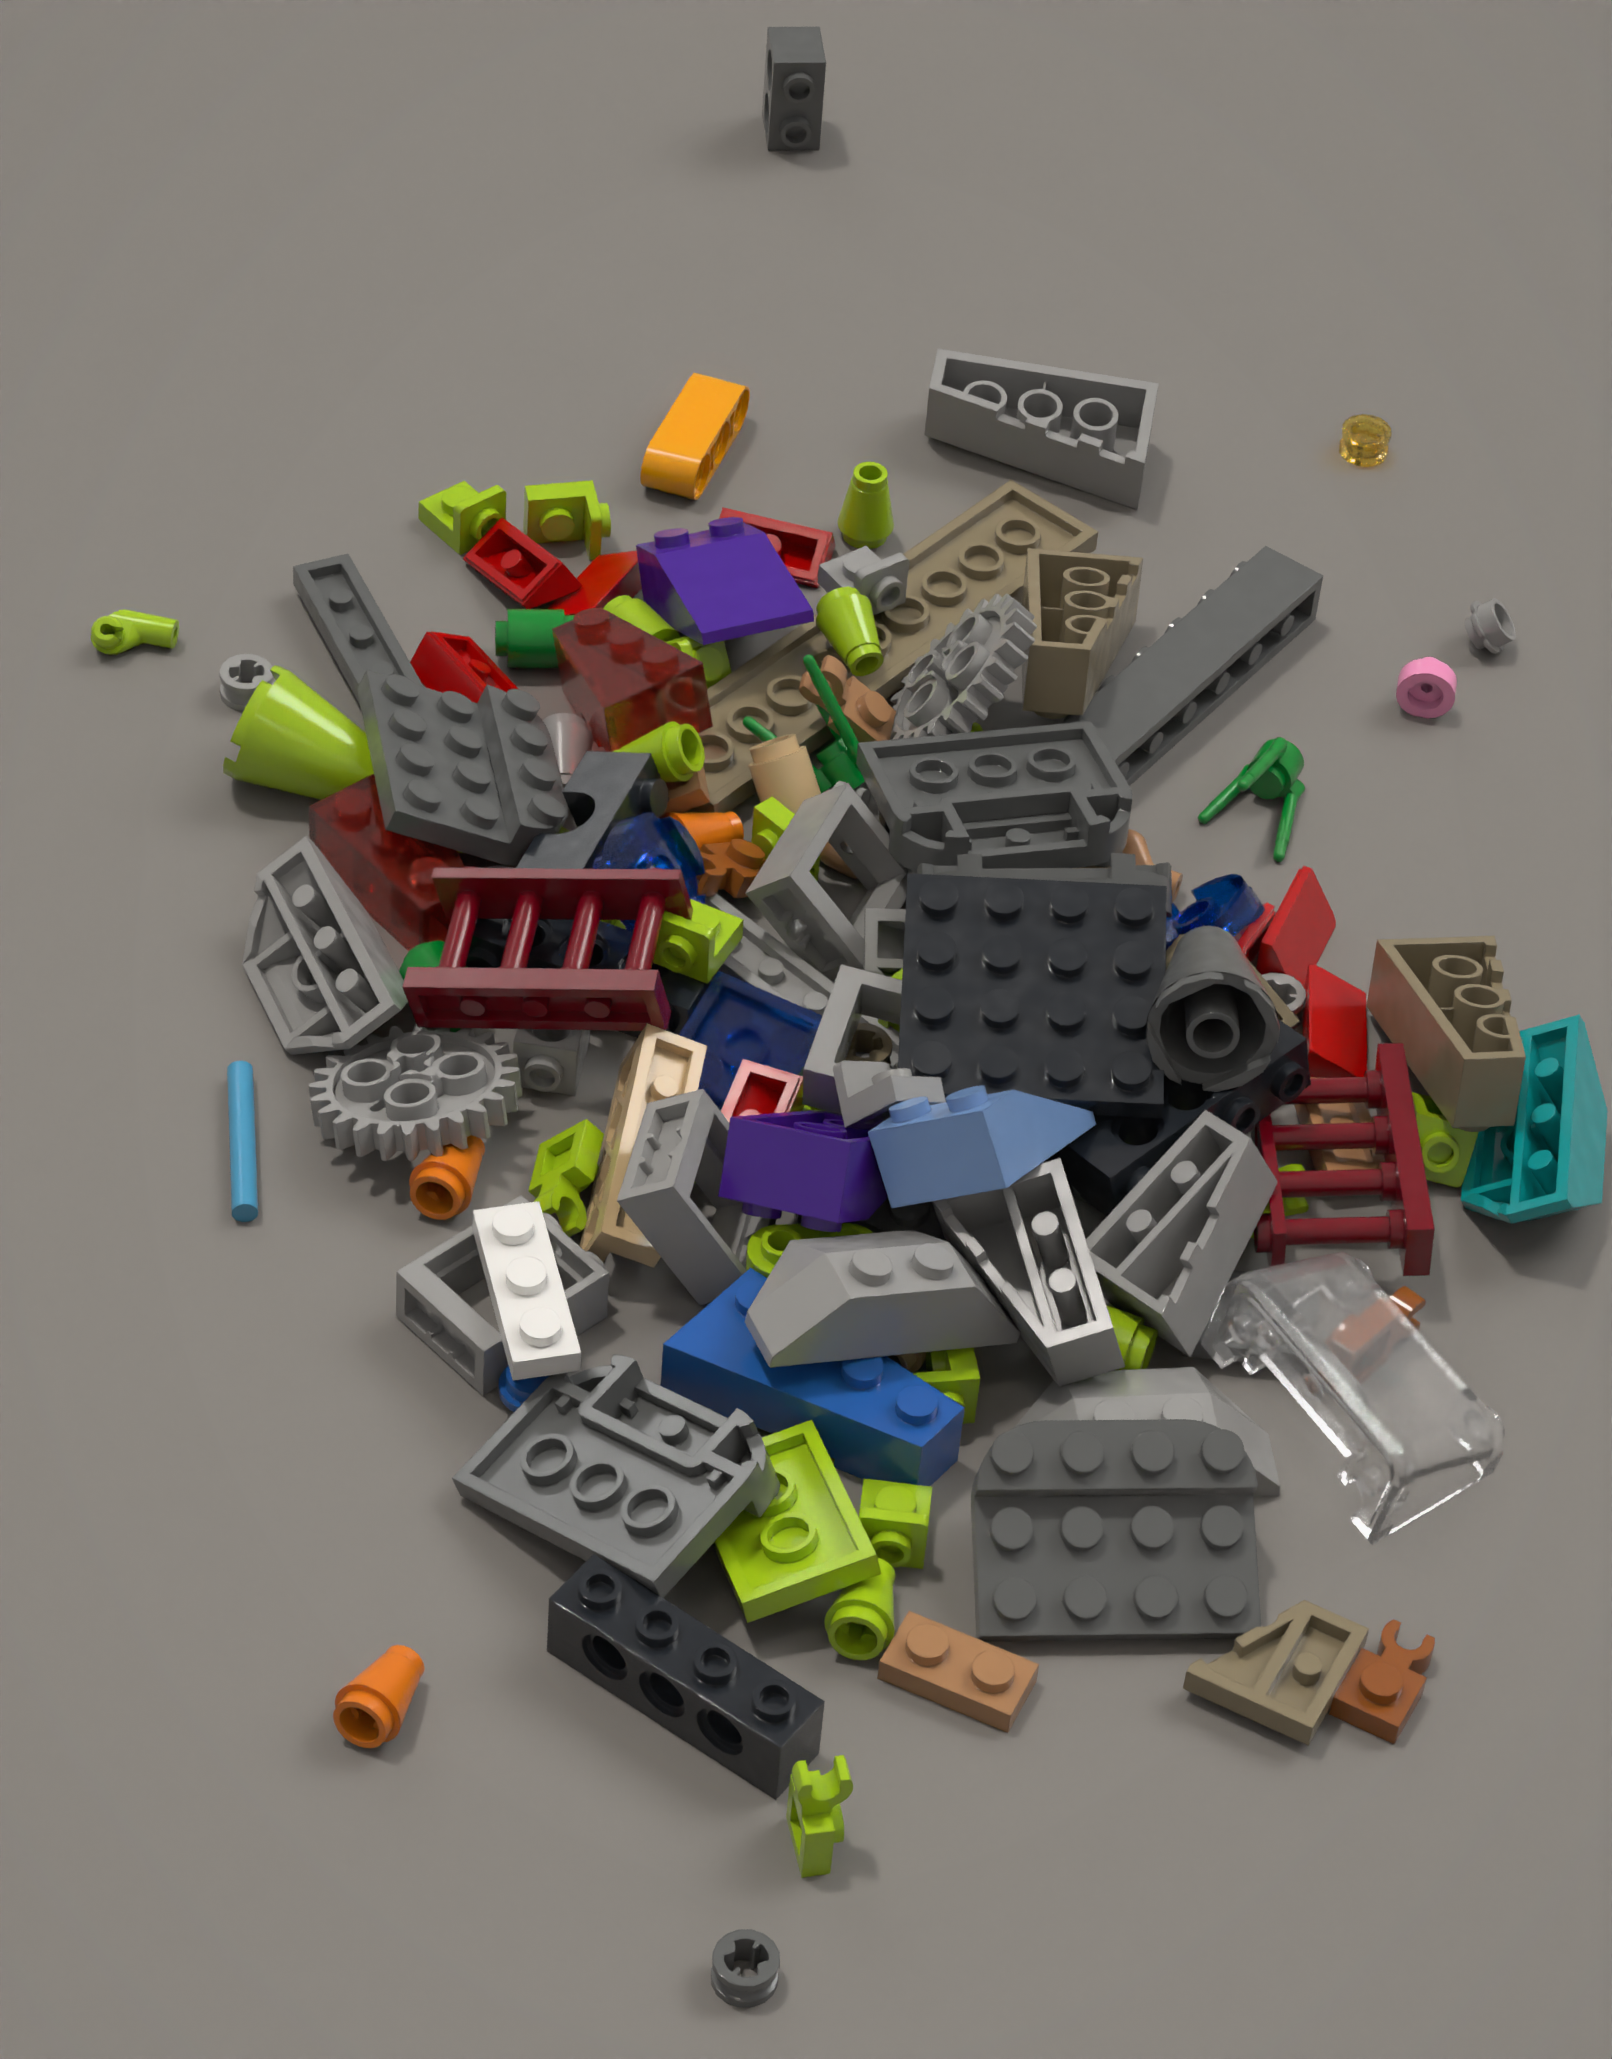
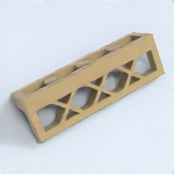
M646 1024L619 1067L598 1161L599 1169L594 1179L587 1210V1222L583 1229L579 1246L585 1252L590 1251L596 1254L602 1262L612 1252L654 1268L661 1256L620 1206L617 1199L647 1103L698 1090L707 1046L650 1024Z

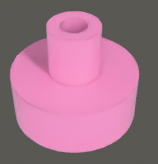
M1424 657L1413 660L1406 664L1399 673L1396 691L1398 704L1404 711L1416 717L1436 718L1442 716L1452 708L1455 702L1456 675L1447 664L1436 658Z

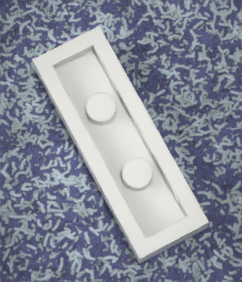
M540 1202L473 1210L472 1229L512 1380L581 1371V1350Z

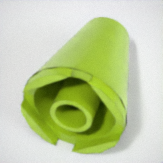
M274 665L270 671L276 681L272 685L261 680L237 723L230 742L241 748L236 762L225 757L223 773L235 780L370 811L377 802L380 803L366 732L290 670Z

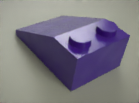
M728 517L713 520L708 523L709 530L689 534L688 529L683 528L659 531L654 534V541L636 545L643 601L675 630L702 645L814 622L812 607L765 532L743 523L742 518Z
M824 1110L730 1117L718 1197L743 1202L741 1212L744 1214L780 1219L782 1211L802 1215L801 1226L826 1232H841L842 1223L869 1219L888 1198L868 1135V1131L873 1128H845L842 1114Z

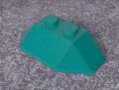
M1580 1014L1520 1031L1526 1059L1514 1126H1494L1478 1133L1462 1183L1461 1202L1466 1209L1512 1224L1542 1219L1602 1203L1608 1110L1586 1026Z

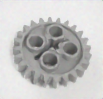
M1006 593L1003 597L995 594L989 602L982 599L974 612L969 608L966 609L956 626L950 622L947 625L945 635L940 640L933 639L930 642V651L915 660V665L909 674L901 680L905 685L904 688L891 698L890 701L895 704L892 708L896 710L890 740L971 732L972 724L977 719L984 721L988 715L987 708L994 702L1001 701L1004 698L1003 693L1009 684L1017 679L1018 676L1013 673L1015 668L1022 665L1028 659L1024 651L1035 641L1031 636L1037 628V625L1033 622L1035 616Z
M417 1024L412 1032L403 1033L397 1026H391L389 1030L390 1036L384 1038L370 1033L366 1036L367 1044L363 1046L356 1044L351 1049H344L345 1056L328 1055L325 1057L327 1068L315 1069V1082L309 1084L313 1122L315 1127H320L322 1138L324 1140L335 1138L336 1148L339 1150L355 1145L358 1157H363L375 1149L380 1150L382 1161H387L397 1151H405L409 1161L415 1160L419 1151L429 1149L436 1157L442 1156L443 1146L450 1143L460 1149L468 1148L466 1137L472 1135L487 1139L490 1137L489 1125H507L506 1113L517 1112L519 1109L517 1098L523 1097L517 1054H510L509 1043L506 1041L495 1043L494 1033L492 1032L475 1037L474 1028H462L456 1033L450 1032V1028H436L435 1031H426V1028H418Z

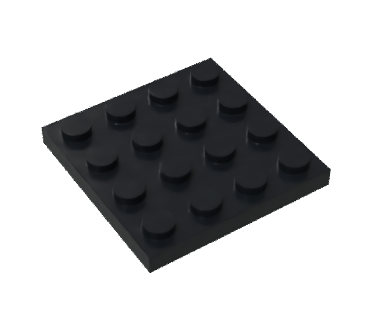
M908 873L898 1068L910 1069L912 1076L941 1077L945 1100L948 1095L954 1092L982 1085L985 1086L987 1094L1017 1090L1089 1110L1094 1115L1162 1119L1164 1070H1160L1152 1060L1146 1041V1022L1166 971L1167 886Z

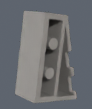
M1205 1110L1086 1239L1104 1299L1122 1311L1143 1317L1145 1326L1157 1329L1159 1337L1191 1357L1278 1183L1250 1137Z
M1061 1158L1041 1163L1008 1188L932 1201L945 1239L980 1274L1020 1331L1022 1339L1059 1387L1125 1367Z

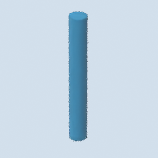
M234 1061L227 1067L232 1217L235 1220L249 1222L258 1216L253 1067L246 1061Z

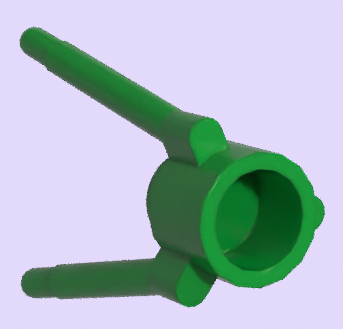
M806 655L803 658V664L827 711L816 704L817 709L826 725H828L829 717H831L839 733L837 734L828 726L836 741L816 755L822 766L817 769L812 765L820 791L823 793L830 787L833 788L838 781L849 783L854 790L865 782L856 764L859 742L815 658L812 655ZM747 716L743 719V726L758 737L760 741L765 742L777 738L775 734L763 727L752 717Z
M1282 737L1266 741L1250 764L1245 765L1239 775L1199 814L1198 821L1202 824L1208 823L1241 791H1246L1249 787L1255 795L1263 799L1283 797L1284 803L1273 852V859L1276 862L1283 861L1289 844L1297 803L1305 791V785L1297 779L1304 767V758L1300 750Z

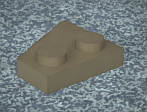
M1303 1600L1278 1614L1276 1621L1272 1624L1255 1627L1237 1637L1234 1641L1233 1650L1208 1664L1202 1658L1191 1663L1186 1671L1183 1689L1309 1746L1331 1707L1336 1691L1360 1650L1365 1647L1369 1628Z

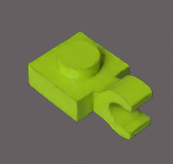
M588 1119L539 1144L528 1192L536 1197L534 1202H540L542 1213L550 1215L556 1213L559 1225L568 1237L582 1231L586 1225V1209L579 1193L594 1181L599 1169L598 1159L604 1133Z
M844 1755L835 1756L832 1770L824 1775L820 1774V1770L808 1771L806 1760L797 1761L792 1768L786 1819L801 1878L830 1874L834 1843L844 1841V1821L840 1803L845 1801L853 1791V1782Z

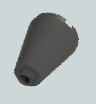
M1198 927L1187 932L1179 940L1147 1017V1045L1152 1060L1160 1070H1164V1074L1170 1080L1181 1085L1182 1080L1191 1083L1202 1084L1203 1091L1212 1092L1243 1086L1263 1073L1271 1061L1270 1055L1278 1043L1280 1034L1277 1010L1236 939L1229 932L1219 927Z

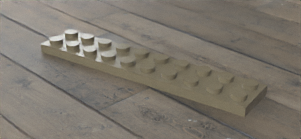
M1009 480L903 554L909 560L905 603L874 615L881 653L884 658L882 666L877 671L866 676L853 675L849 667L816 625L817 613L814 615V622L801 624L704 691L701 698L688 702L638 738L670 721H674L679 725L690 724L698 732L704 747V770L710 798L709 803L693 808V810L696 812H729L757 792L748 767L753 762L749 748L762 743V741L743 726L742 721L745 717H752L777 737L796 734L799 746H806L808 754L833 738L816 704L806 700L799 691L802 674L807 671L803 664L804 656L812 655L820 669L823 658L827 655L837 658L844 664L847 670V679L854 676L871 691L878 692L886 700L905 686L901 680L909 674L915 665V660L930 651V642L933 639L940 640L945 635L947 625L950 622L956 626L966 609L969 608L974 612L982 599L989 602L995 594L1003 597L1007 593L1019 603H1022L1027 548L1091 553L1096 550L1098 531L1015 481Z

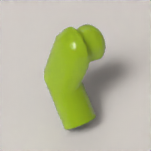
M126 609L98 618L91 627L93 646L98 651L109 655L120 654L143 643L173 649L179 635V620Z

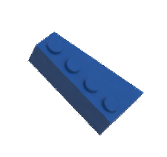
M752 1268L748 1269L663 1343L660 1386L710 1408L727 1418L738 1408L754 1421L757 1428L772 1434L812 1420L829 1456L835 1459L834 1467L858 1478L931 1486L958 1461L965 1407L887 1356L769 1367L744 1322L748 1309L767 1280L765 1276Z

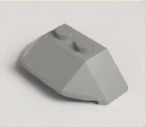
M307 836L257 873L254 892L258 897L249 919L242 965L284 1049L291 1055L351 1049L401 1011L408 1002L402 988L404 980L369 913L314 842Z
M915 1230L790 1240L748 1309L744 1321L769 1367L1017 1343L1020 1331L980 1274L949 1242Z
M1194 1367L1113 1370L1061 1387L1053 1380L1015 1426L1044 1420L1188 1419L1203 1421L1220 1429L1230 1430L1242 1440L1244 1450L1253 1464L1257 1477L1258 1488L1254 1492L1253 1497L1279 1496L1280 1482L1269 1434Z

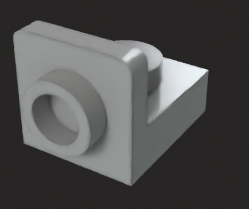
M864 546L820 564L817 583L827 593L840 587L856 588L860 594L869 598L873 615L905 603L909 560L902 553H897L881 560L867 546Z
M843 1060L833 1066V1075L845 1128H874L891 1117L889 1112L891 1106L911 1098L926 1096L930 1105L946 1102L941 1077L912 1076L910 1069H891L890 1065L886 1062Z

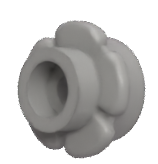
M1496 598L1483 604L1480 601H1474L1471 604L1470 611L1472 615L1465 619V628L1470 640L1480 650L1486 647L1493 654L1499 653L1504 649L1505 644L1513 641L1516 637L1515 627L1507 609Z

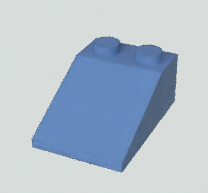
M981 1085L954 1092L946 1097L945 1103L930 1105L926 1096L899 1102L889 1108L891 1117L868 1131V1135L891 1208L1008 1188L1095 1126L1096 1121L1093 1112L1017 1090L987 1094L985 1086Z

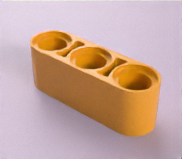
M693 373L646 449L640 474L642 486L698 500L742 428L749 406V387L700 373Z

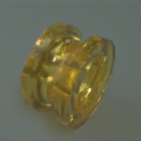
M1359 414L1349 417L1342 425V438L1339 442L1340 455L1347 462L1361 467H1372L1383 463L1388 456V443L1392 435L1390 426L1383 419L1373 415Z

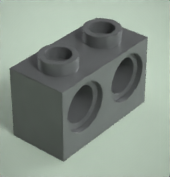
M768 27L762 119L768 151L820 149L826 59L820 27Z

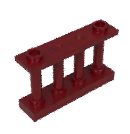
M471 866L463 868H434L431 878L446 918H451L439 966L408 967L402 988L418 1028L642 1031L646 1024H650L667 1031L671 1009L659 971L651 970L664 911L689 920L692 919L693 908L681 869L478 868ZM477 919H512L502 962L498 968H465ZM539 919L574 920L563 967L560 969L527 968ZM600 920H636L625 969H589Z
M1378 1044L1375 1070H1365L1364 1077L1310 1078V1086L1304 1089L1296 1099L1283 1104L1365 1103L1366 1109H1376L1377 1116H1372L1371 1122L1272 1125L1271 1114L1255 1124L1250 1131L1253 1143L1278 1181L1253 1231L1255 1252L1267 1253L1269 1274L1284 1275L1286 1246L1387 1243L1388 1249H1399L1403 1276L1430 1275L1435 1228L1404 1044ZM1372 1148L1373 1155H1384L1385 1162L1379 1163L1378 1169L1279 1172L1276 1151ZM1379 1195L1381 1202L1391 1201L1392 1209L1387 1210L1386 1216L1285 1219L1282 1198Z

